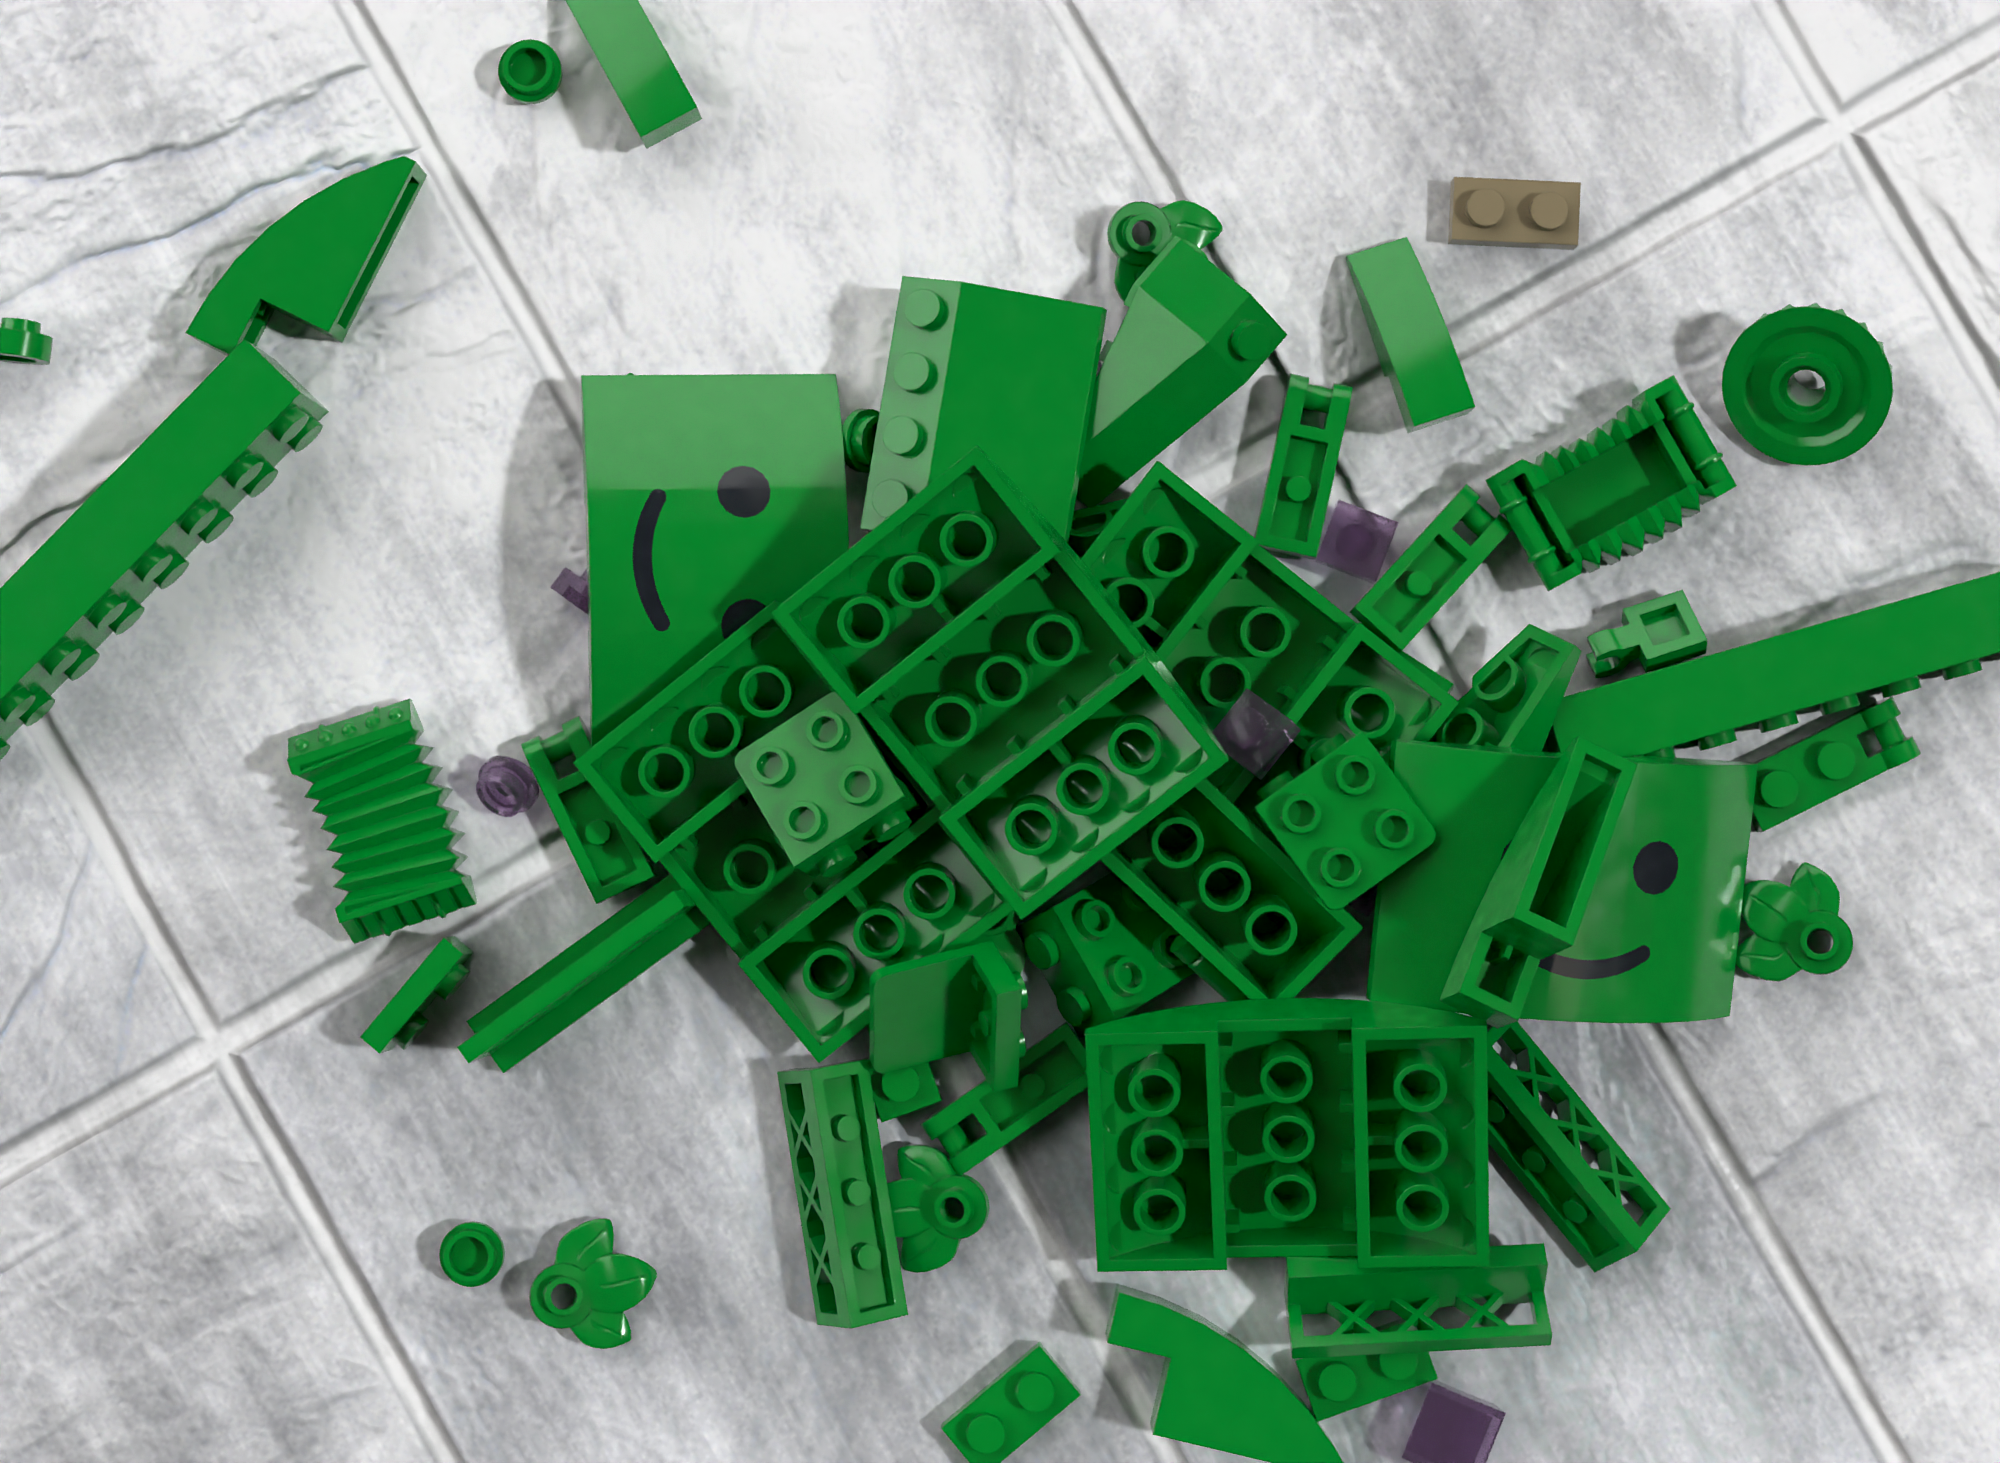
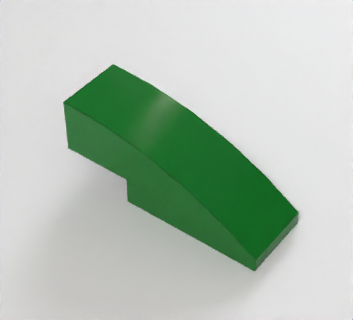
M565 0L646 149L702 119L692 96L638 0Z
M1404 237L1346 256L1345 259L1384 377L1389 376L1407 433L1471 412L1475 408V404L1462 366L1434 294L1408 238Z

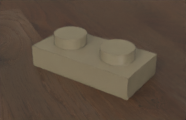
M1454 177L1450 187L1448 244L1574 250L1578 246L1581 182Z

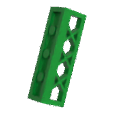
M1518 1021L1498 1029L1489 1025L1487 1027L1488 1143L1594 1273L1637 1252L1671 1208ZM1500 1037L1516 1055L1517 1069L1509 1068L1492 1047ZM1538 1090L1546 1092L1555 1102L1558 1119L1550 1118L1540 1106ZM1579 1140L1586 1141L1595 1151L1599 1170L1591 1168L1581 1156ZM1620 1190L1627 1191L1644 1211L1637 1222L1634 1221L1622 1206Z
M858 1059L820 1067L778 1071L777 1075L817 1325L852 1329L908 1315L868 1060Z
M1544 1243L1489 1246L1490 1266L1358 1268L1357 1256L1286 1257L1284 1297L1292 1359L1549 1346L1552 1340V1330L1544 1293L1548 1268ZM1530 1303L1533 1324L1508 1325L1495 1316L1494 1313L1502 1304ZM1456 1307L1469 1316L1470 1319L1462 1328L1445 1329L1429 1317L1438 1308ZM1391 1310L1406 1320V1322L1397 1331L1379 1332L1365 1322V1320L1374 1311ZM1327 1313L1342 1324L1332 1335L1304 1336L1302 1315Z

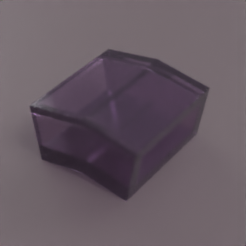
M1434 1380L1431 1382L1403 1451L1402 1458L1413 1463H1486L1506 1413L1493 1403Z

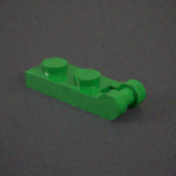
M1290 373L1254 538L1266 550L1314 560L1317 557L1353 387L1333 383L1332 388L1308 384L1309 377ZM1303 408L1326 413L1323 429L1300 424Z
M1468 484L1450 500L1350 611L1358 621L1398 653L1410 643L1512 530L1509 522L1501 514L1494 518L1477 502L1481 496ZM1459 521L1477 536L1471 545L1452 530Z
M1890 696L1873 703L1754 762L1758 764L1752 813V824L1756 832H1764L1844 791L1919 756L1921 752L1913 736L1906 738L1896 719L1901 713L1893 697ZM1872 728L1882 749L1867 756L1857 735Z
M577 716L562 724L563 731L544 740L538 735L522 743L521 746L596 904H600L657 875L645 850L582 773L576 771L562 779L560 778L554 764L555 762L572 754L578 759L591 748V735L581 717Z
M1065 1022L1026 1049L1025 1057L1019 1059L1018 1087L994 1093L985 1078L960 1097L931 1115L920 1126L930 1140L935 1138L939 1140L950 1156L948 1162L955 1173L963 1175L1088 1087L1086 1049L1068 1023ZM971 1113L975 1115L986 1131L985 1134L973 1142H970L958 1124Z

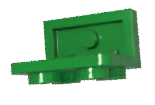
M831 692L741 750L735 757L737 771L795 868L814 878L819 874H822L823 877H830L843 871L857 859L855 851L875 838L878 842H884L899 835L911 825L912 822L909 817L923 808L910 786L894 776L858 714L854 715L836 692Z
M1360 731L1348 741L1342 733L1335 735L1309 755L1315 764L1295 779L1287 770L1266 784L1257 792L1262 802L1255 806L1253 811L1254 817L1267 835L1272 833L1322 903L1330 910L1344 908L1428 848L1434 842L1436 836L1431 823L1363 731Z
M1114 872L1016 927L1025 942V950L1029 959L1043 973L1056 996L1057 1007L1061 1015L1073 1026L1079 1038L1085 1036L1086 1028L1124 1017L1195 973L1188 967V964H1184L1170 951L1171 944L1180 934Z
M992 940L875 970L870 977L869 1057L875 1071L887 1073L971 1052L994 1093L1018 1087L1019 1059L1024 1058L1026 1055L1025 1038L1020 1027L1021 1010H1025L1028 1006L1027 989L1021 974L1018 971L1011 972Z

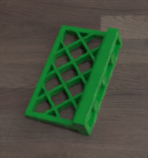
M669 874L466 1022L475 1035L457 1048L468 1063L491 1055L501 1071L505 1073L711 923L685 890Z

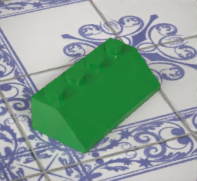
M1207 778L1100 859L1250 1000L1294 998L1364 928L1345 908L1340 910L1328 909L1288 854Z

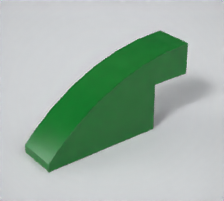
M402 156L345 177L304 200L269 226L236 258L210 291L185 333L202 344L228 356L244 339L257 346L274 310H277L335 340L343 342L427 174L416 161Z
M1580 736L1572 740L1538 793L1502 858L1470 924L1439 1001L1474 1018L1486 1020L1487 1024L1497 1029L1519 1021L1540 960L1574 945L1636 772L1637 764Z
M1116 1285L1105 1332L1107 1343L1165 1357L1150 1420L1153 1435L1270 1463H1343L1329 1436L1319 1422H1317L1304 1401L1268 1363L1239 1339L1201 1315L1162 1297L1124 1285Z

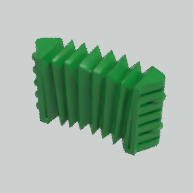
M1674 375L1648 388L1632 399V407L1626 405L1616 412L1617 419L1611 418L1602 425V430L1596 427L1588 433L1587 442L1578 438L1569 445L1568 449L1560 445L1551 454L1544 451L1536 457L1535 464L1521 459L1485 480L1500 506L1499 513L1505 515L1529 557L1527 562L1533 564L1547 591L1581 574L1582 568L1588 573L1600 569L1601 560L1609 565L1619 562L1621 560V551L1630 556L1643 552L1644 541L1654 544L1662 540L1664 529L1672 533L1682 528V516L1689 518L1699 513L1700 504L1703 505L1737 486L1721 459L1723 454L1717 452L1693 410L1694 403H1689Z
M411 699L382 708L375 706L373 711L327 726L320 724L317 729L288 738L287 762L291 774L313 783L304 797L318 800L319 802L312 812L327 816L320 829L337 835L326 850L342 854L331 868L345 873V875L333 887L347 891L348 894L335 908L339 923L342 924L354 944L384 934L390 936L393 931L406 926L418 924L424 920L436 917L445 918L448 913L477 904L471 876L456 870L468 856L452 849L465 834V832L450 827L459 811L443 806L453 789L432 783L443 767L423 762L434 747L415 744L424 732V729Z

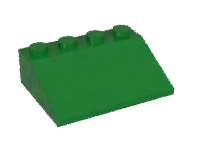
M902 276L860 529L867 532L872 531L978 445L1016 484L1069 544L1107 310L1098 306L961 281Z

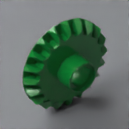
M1817 302L1801 307H1794L1788 304L1776 312L1764 313L1756 322L1744 329L1727 356L1722 375V395L1725 408L1731 422L1742 437L1754 448L1769 457L1782 462L1805 466L1832 463L1844 459L1863 448L1882 427L1888 415L1894 393L1892 365L1889 364L1884 353L1883 342L1877 341L1872 336L1865 322H1856L1848 317L1843 309L1834 311L1821 308ZM1800 370L1814 371L1822 377L1825 386L1819 389L1805 388L1798 383L1794 373Z

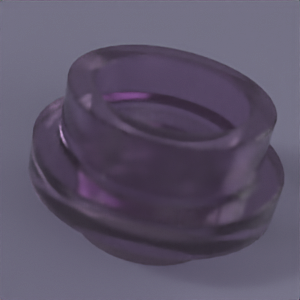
M493 756L479 770V780L476 784L478 798L488 810L499 816L512 817L518 813L525 812L534 805L539 797V786L532 771L527 765L517 759L507 756Z

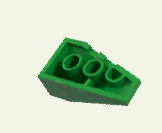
M1174 236L1132 285L1124 302V305L1129 307L1114 341L1106 340L1100 353L1099 360L1103 364L1095 381L1076 496L1087 508L1099 504L1243 386L1287 336L1286 332L1248 291L1177 236Z
M1528 624L1473 675L1472 688L1458 700V705L1429 742L1515 747L1525 751L1542 752L1582 651L1576 645Z

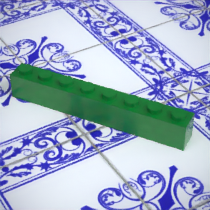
M2000 572L1565 696L1546 740L1548 752L1564 753L1572 740L1580 736L1621 757H1634V755L1676 757L1673 749L1675 745L1697 740L1699 750L1702 751L1737 741L1734 728L1758 722L1761 733L1797 724L1799 722L1796 711L1819 704L1822 716L1859 706L1857 693L1880 687L1883 698L1919 689L1921 684L1918 676L1941 669L1944 681L1981 671L1983 669L1979 658L2000 652Z

